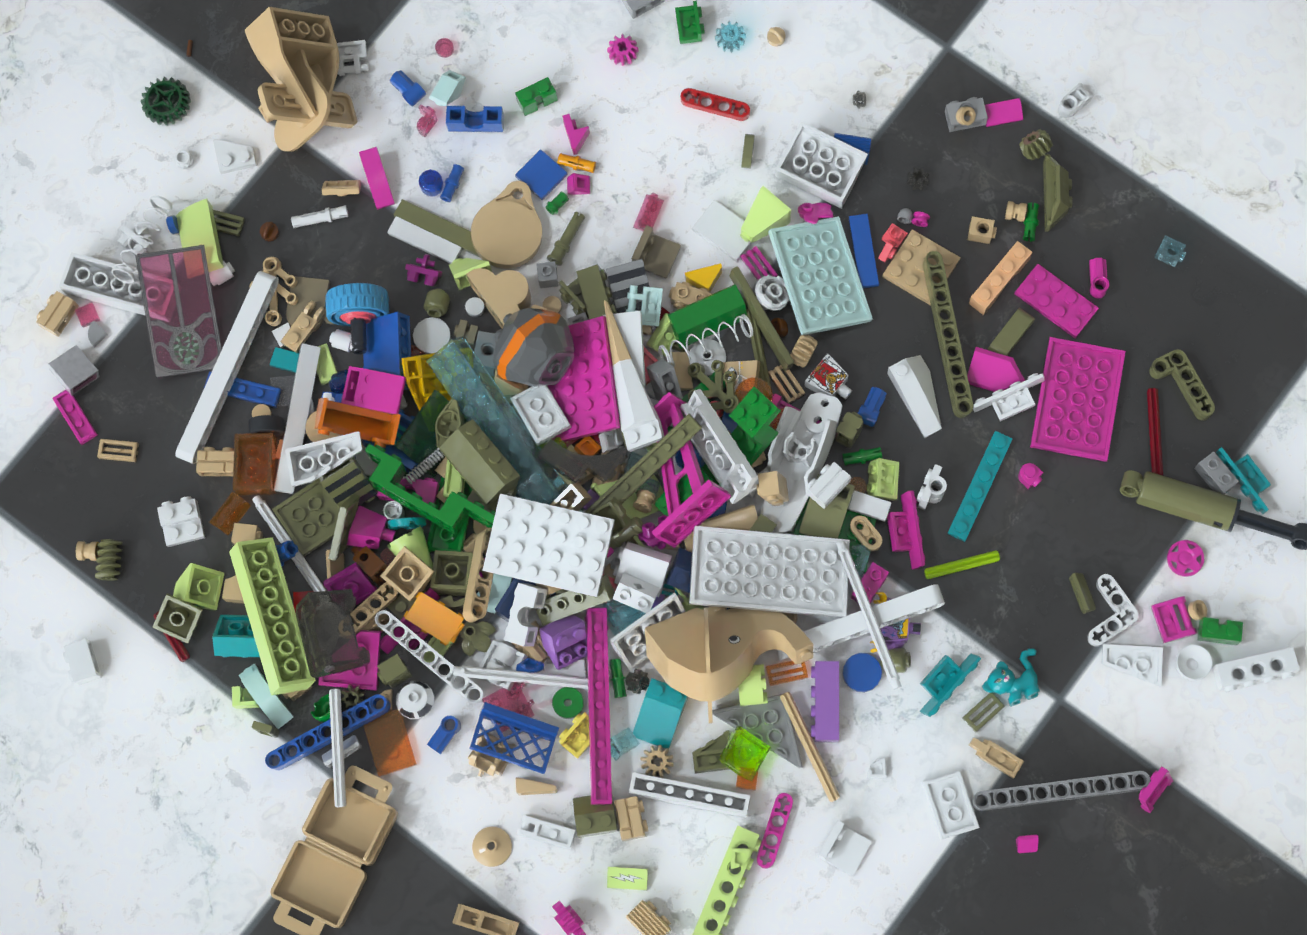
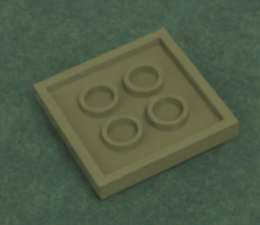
M318 478L272 510L295 545L298 546L303 557H305L333 538L340 508L323 487L320 478Z

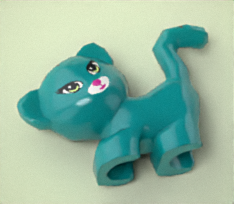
M1028 648L1021 652L1019 660L1026 670L1019 678H1015L1013 671L1008 668L1005 662H998L996 668L988 676L987 681L982 685L983 690L1000 695L1010 693L1008 698L1010 707L1020 704L1022 695H1025L1027 700L1036 698L1038 692H1040L1038 678L1032 664L1027 660L1028 656L1036 655V650Z

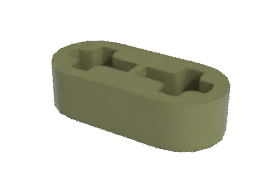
M745 134L741 168L751 169L754 134Z

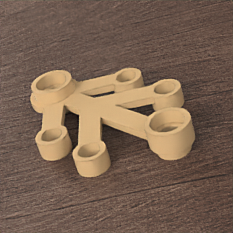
M268 257L264 260L263 272L276 277L277 275L280 276L290 288L297 285V279L281 269V262L278 258ZM279 283L270 301V311L265 315V321L271 326H277L282 321V316L278 313L277 292L290 305L298 303V297L294 293L287 291Z

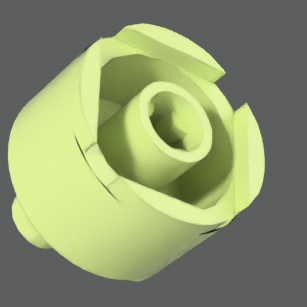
M764 664L753 665L749 676L738 686L740 706L768 704L767 692H763V690H767L766 680L761 678V676H765Z

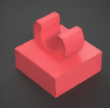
M892 223L881 240L885 243L889 240L897 243L895 246L897 250L908 233Z

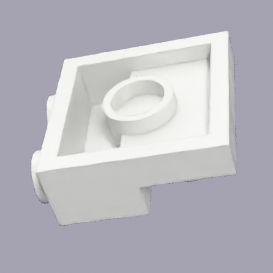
M183 497L180 499V502L174 504L173 501L163 502L161 504L162 507L157 508L167 547L205 538L199 505L195 498Z

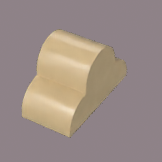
M478 268L466 274L471 288L483 301L485 307L501 328L504 326L503 319L507 314H513L519 310L530 308L532 301L528 282L521 273L514 270H506L495 276L494 273L487 269Z

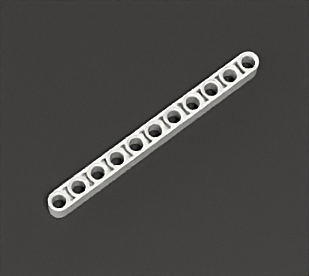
M259 271L256 274L176 450L177 458L192 464L197 462V452L205 447L228 396L227 391H230L234 383V379L240 370L279 282L278 277L263 271Z

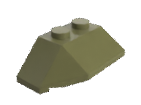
M1045 154L1043 160L1045 232H1049L1067 214L1069 208H1072V196H1069V190L1072 189V179H1069V172L1052 156Z

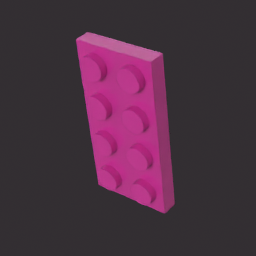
M1039 264L1035 266L1014 293L1075 339L1099 309Z

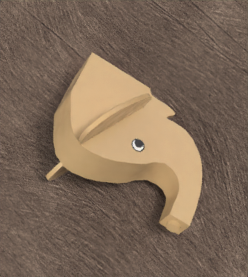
M714 606L704 609L696 607L646 627V654L670 687L695 700L708 701L709 723H713L712 701L721 699L733 692L749 676L759 655L769 650H781L796 665L813 658V643L787 616L781 612L737 608L726 610L727 608Z

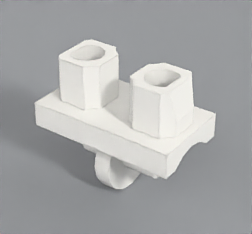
M123 226L120 229L123 234L118 239V242L127 249L129 247V237L138 234ZM137 226L140 236L151 239V236L148 235L149 228L147 226L141 228ZM140 237L130 239V245L132 242L136 244L133 250L142 253L154 251L150 244L143 241Z

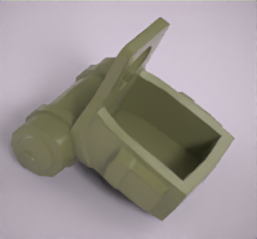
M615 498L602 504L590 513L615 520L609 548L611 547L613 550L642 532L643 521L638 517L630 519L626 515L625 508Z

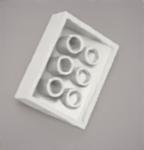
M801 122L775 169V177L842 209L868 154Z
M673 593L611 639L612 647L629 670L648 658L646 654L645 628L686 612L678 596Z

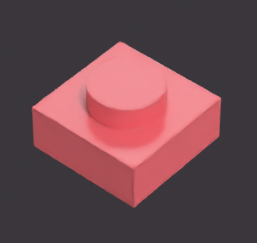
M889 240L878 259L886 262L888 259L892 260L897 251L895 249L897 243Z

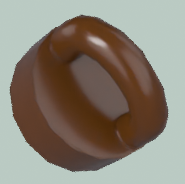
M266 222L260 227V235L265 241H274L279 235V229L273 222Z
M774 318L771 323L779 337L787 336V322L783 318Z

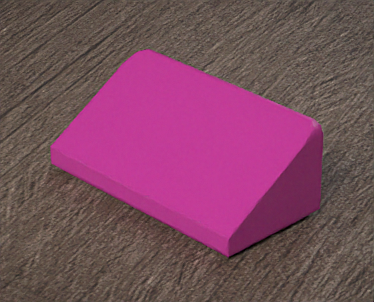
M1020 98L985 105L988 117L987 127L1023 120Z

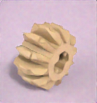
M809 335L800 336L790 354L794 361L793 364L805 367L817 347V340Z
M652 745L650 746L651 753L648 750H644V754L648 757L640 758L641 761L647 762L642 764L641 768H648L645 775L653 772L652 776L656 777V774L659 773L660 778H664L662 771L670 774V770L666 767L674 766L672 762H667L673 759V755L666 756L669 752L668 748L661 752L662 746L659 745L658 750L655 751ZM658 757L659 760H663V762H660V766L658 767L656 766V764H652V762H654V758Z

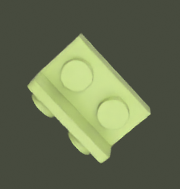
M881 458L870 461L868 466V495L886 500H897L899 462Z

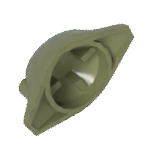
M451 399L437 417L435 432L438 448L457 428L465 424L464 411L460 409L457 400Z

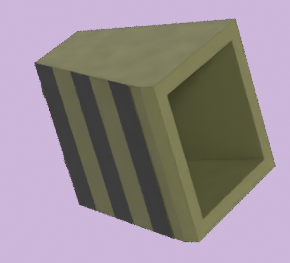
M355 457L350 458L319 477L321 484L339 508L353 494L359 496L358 507L364 502L372 501L375 495H377L376 489L373 488L369 478Z

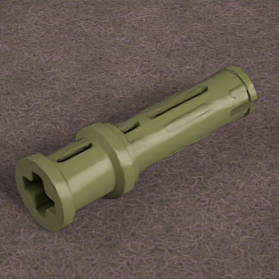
M574 212L562 237L555 242L551 255L547 256V260L550 262L555 261L557 266L562 265L565 254L570 251L569 245L585 219L583 214L580 213L578 215L579 212Z

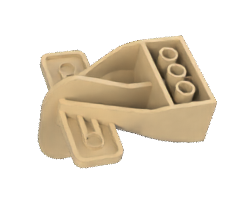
M268 7L245 29V33L256 57L276 82V84L265 82L258 87V95L265 116L269 119L277 120L274 137L278 148L287 152L299 149L323 125L352 128L357 124V117L350 96L343 92L333 91L339 69V50L329 16Z

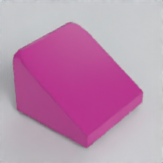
M576 173L568 176L567 194H590V176Z
M1038 835L1018 836L1016 838L1017 852H1036L1038 850Z

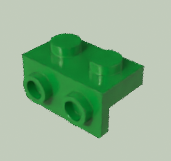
M693 1L691 6L676 7L675 14L680 44L702 41V34H705L704 24L700 23L699 20L702 17L701 6L697 7V1Z

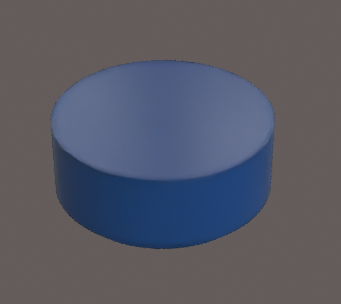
M175 215L168 216L166 223L170 233L173 235L179 233L177 218Z

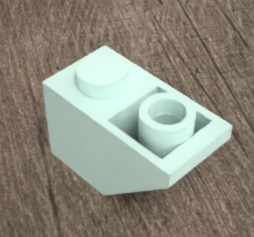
M451 70L442 74L429 99L435 101L439 106H447L460 97L466 77Z

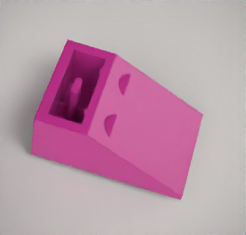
M349 366L341 403L379 412L398 414L406 377Z

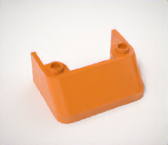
M320 398L317 406L315 429H318L319 434L328 436L330 432L346 435L359 431L361 439L375 442V445L386 448V445L395 444L401 415L383 413L329 401L328 398Z

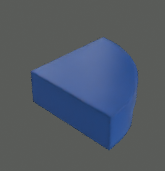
M527 658L517 664L516 671L539 672L544 670V663Z

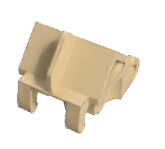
M488 733V736L492 743L497 740H500L499 738ZM484 736L479 737L478 746H487ZM503 742L495 745L501 748L499 753L502 754L507 751ZM508 743L510 749H513L517 746L515 744L511 745ZM474 750L468 756L469 764L480 769L478 774L480 777L483 776L484 772L491 776H494V774L502 776L508 764L506 761Z

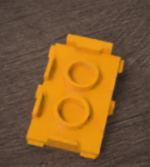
M418 592L416 595L417 599L409 611H406L404 614L405 619L421 628V631L425 634L429 633L439 639L440 643L445 646L450 641L454 643L465 626L462 623L464 620L463 615L450 610L441 601L438 602L423 592Z

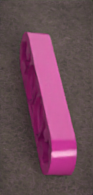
M781 793L775 799L757 855V863L764 869L772 867L775 862L791 812L793 799L787 793ZM784 797L790 803L785 805L783 812H787V815L775 812L776 808L780 810L781 803L778 800H782ZM775 816H781L784 823L782 826L776 827L773 825L772 819ZM775 835L778 839L777 844L774 846L768 845L766 842L767 836ZM763 846L775 850L774 854L770 851L769 859L772 861L771 863L767 862L766 865L762 864L763 860L760 859L761 856L764 857L766 854V850H762Z

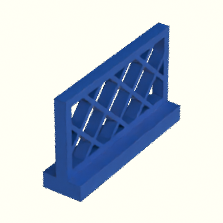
M485 702L481 708L469 749L545 774L559 727ZM483 718L490 720L494 727L485 731L482 725ZM503 726L510 727L512 734L504 737L499 728ZM496 730L500 740L492 743L488 733ZM528 733L531 740L522 743L518 734ZM482 736L485 737L488 743L484 747L475 745L477 738ZM515 737L519 746L510 749L506 740ZM545 739L550 742L547 748L541 750L537 741ZM503 742L507 750L502 754L498 753L494 747ZM533 743L538 752L529 756L525 746ZM522 749L526 758L522 760L516 759L513 752ZM540 755L543 760V766L534 765L532 758Z

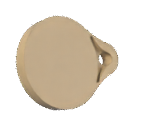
M513 181L508 184L501 194L484 205L473 219L471 226L473 247L482 260L489 261V264L494 267L510 269L522 266L529 262L540 248L542 226L532 203L530 188L525 182ZM515 192H521L523 194V197L521 199H515L513 197V194Z

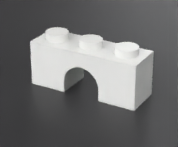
M518 583L514 592L515 598L510 609V618L505 629L506 635L504 640L521 646H534L538 627L529 623L528 612L531 608L544 607L548 589L529 583Z

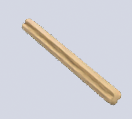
M786 692L782 694L780 699L829 801L838 800L840 795L791 693Z

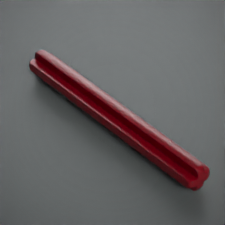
M1149 388L1147 390L1151 468L1152 473L1163 476L1158 389Z

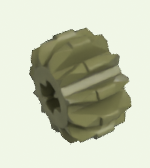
M1041 129L1027 134L1019 144L1022 154L1031 160L1045 156V153L1049 152L1053 146L1049 134Z

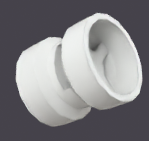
M396 501L386 503L383 508V513L388 520L400 519L405 516L403 507Z

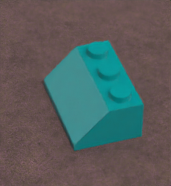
M220 615L212 636L214 656L260 657L248 615Z

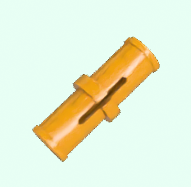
M562 153L559 154L557 161L558 165L572 167L576 171L579 169L594 173L596 167L595 161Z

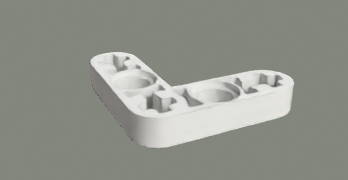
M1108 574L1101 575L1098 578L1096 587L1115 614L1088 633V642L1093 646L1104 644L1138 619L1137 609L1115 579ZM1102 579H1104V581H1110V584L1108 586L1111 590L1113 588L1116 589L1109 596L1107 595V593L1110 590L1106 586H1101V584L1103 583ZM1115 594L1122 597V603L1119 605L1114 604L1112 601V596ZM1125 611L1133 613V620L1127 618L1121 622L1120 619L1126 615ZM1108 622H1116L1118 630L1110 631L1108 629ZM1104 629L1106 633L1100 637V642L1098 640L1094 641L1092 639L1093 633L1099 634Z

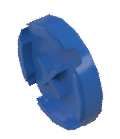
M867 653L852 655L843 666L842 676L844 682L856 692L865 693L873 690L881 679L882 669L880 663L875 657Z

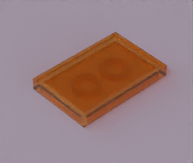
M398 709L389 711L364 725L379 777L417 765L403 716Z

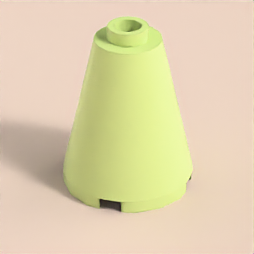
M421 526L387 545L395 556L406 546L433 569L432 559Z

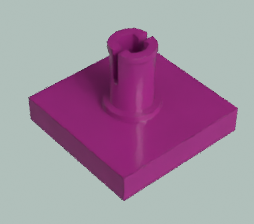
M356 562L323 581L324 587L344 611L366 600L377 590V587Z

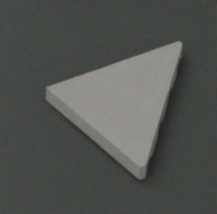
M782 694L767 697L768 704L748 706L737 704L712 710V715L796 767L803 768L793 725L780 699Z

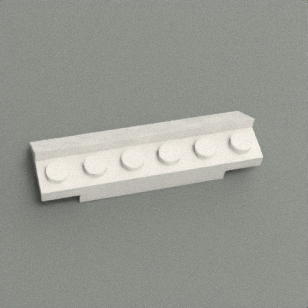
M701 389L694 390L689 402L682 404L680 407L683 418L690 413L703 427L691 441L719 485L730 493V502L735 504L757 488L755 481L758 476L737 446L736 441L728 432L726 426L718 417L717 412L713 409Z

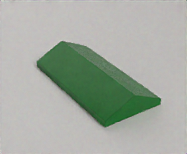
M734 284L667 315L676 340L686 347V340L689 334L696 335L702 340L705 328L712 329L717 333L721 322L732 326L737 316L742 314L747 316L745 302L737 286ZM737 318L735 324L740 322V318ZM722 324L720 326V331L728 328L729 326L726 324ZM706 330L704 332V338L713 335L714 333L710 330ZM690 336L688 338V346L699 340L694 336Z
M441 477L438 493L445 483V478ZM465 481L464 495L469 497L473 489ZM437 497L436 505L439 507V511L444 502ZM469 516L457 535L432 522L427 541L429 552L435 553V550L462 552Z

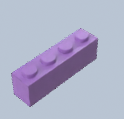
M815 661V666H811V678H815V686H811V698H815V705H811V717H815V725H811V737H815V742H839V661Z

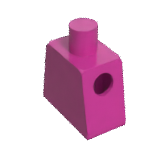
M359 506L349 531L347 545L367 546L371 549H378L382 539L393 542L396 531L386 529L387 518Z

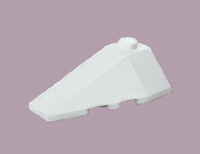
M921 355L905 358L890 366L887 374L924 438L941 430L942 427L930 370Z
M360 432L285 449L292 487L311 483L362 452L363 446Z

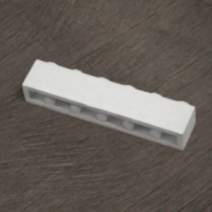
M632 773L629 788L630 795L741 817H747L750 795L638 773Z

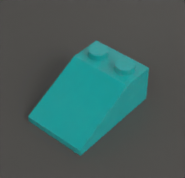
M651 678L632 737L656 746L661 745L664 749H669L688 696L673 689L664 682Z

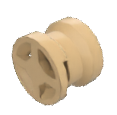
M638 490L636 494L637 500L633 503V507L640 512H651V504L655 501L656 496L648 490Z

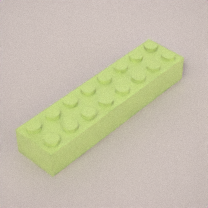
M273 537L237 542L229 552L271 695L306 690L316 680Z

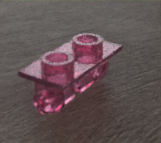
M656 193L646 194L633 228L644 231L646 225L653 228L664 200L658 198Z

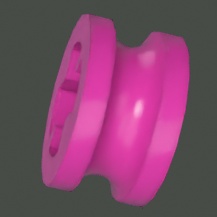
M914 212L913 216L915 218L912 219V224L919 227H927V220L930 219V216L924 212Z

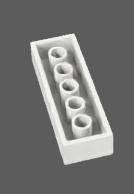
M71 252L59 287L65 294L145 315L138 272H134L121 265L117 266L129 270L135 277L133 283H125L115 278L112 274V269L117 264ZM115 270V273L123 279L133 280L127 273ZM142 272L150 317L170 322L176 306L173 280ZM178 283L179 294H180L182 287H181V286L179 285V283Z

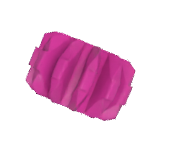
M623 33L621 38L615 36L614 41H610V47L607 48L609 59L614 60L616 65L621 62L622 66L625 65V62L631 65V59L636 60V53L639 52L638 47H636L637 42L632 40L630 35L625 38Z

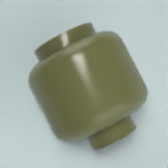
M442 289L429 291L424 303V309L427 314L434 318L445 315L450 302L449 295Z
M892 648L888 650L897 673H904L907 671V668L911 667L910 652H907L905 648Z

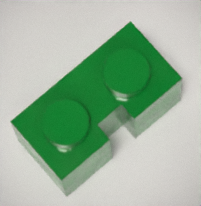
M548 77L515 92L516 100L524 116L537 111V106L542 103L546 107L558 101L556 91Z
M1203 617L1199 621L1197 640L1238 645L1242 642L1243 622L1227 620L1223 624H1219V619Z

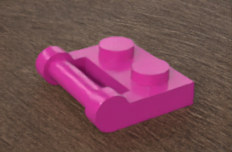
M1185 596L1151 606L1163 643L1197 634V630L1193 628L1185 605ZM1173 606H1178L1186 629L1184 631H1181Z
M1161 766L1158 771L1156 770L1152 774L1151 782L1147 787H1143L1139 793L1141 808L1148 813L1152 812L1155 802L1165 788L1173 782L1169 771Z

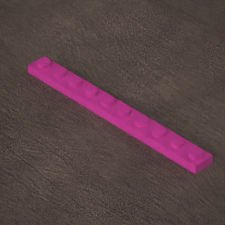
M607 608L586 609L591 805H611Z

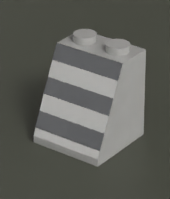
M640 259L606 269L607 281L617 313H625L626 309H628L629 299L627 298V293L630 292V285L638 286L637 293L643 294V286L650 287L643 260ZM636 299L635 310L641 311L642 300Z

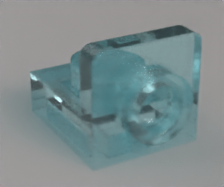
M852 545L850 553L860 556V558L856 557L855 568L859 576L863 577L871 551H868V548L862 545Z
M629 727L610 738L611 757L615 761L640 744Z

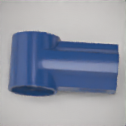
M401 70L396 71L389 80L412 107L426 95L424 89L417 82L414 83Z
M871 388L864 405H861L858 412L862 416L863 423L870 427H874L880 413L879 410L887 395L880 388Z
M286 541L275 545L281 566H284L285 561L295 557L298 552V546L293 541Z
M453 716L444 717L427 745L439 754H442L454 735L460 731V721ZM450 720L455 721V728L452 730H448L446 727L447 722Z

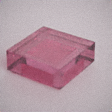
M92 302L75 309L83 328L89 326L93 321H100Z

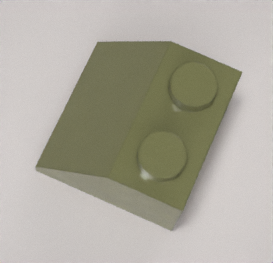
M591 795L573 798L578 838L618 832L613 796L611 805H591Z

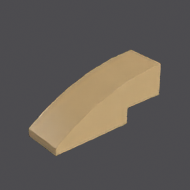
M458 904L452 922L453 924L488 935H516L519 925L518 922L462 904Z

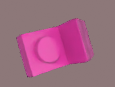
M570 114L562 115L573 155H577L590 134L589 126L577 129L575 119L571 120Z

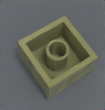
M435 550L434 573L431 577L430 588L441 595L466 596L473 552Z

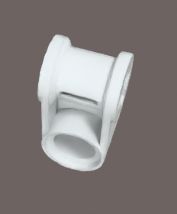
M1078 83L1062 98L1058 107V113L1062 117H1071L1094 97L1092 93L1089 94L1082 87V83ZM1065 104H1068V105H1070L1072 108H1067V107H1065L1064 105H1065Z

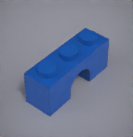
M447 106L446 126L448 132H503L502 106H484L483 111L472 112L467 110L465 106Z

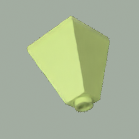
M762 186L741 227V238L746 242L750 241L753 243L769 235L770 229L787 226L791 221V209L767 188Z

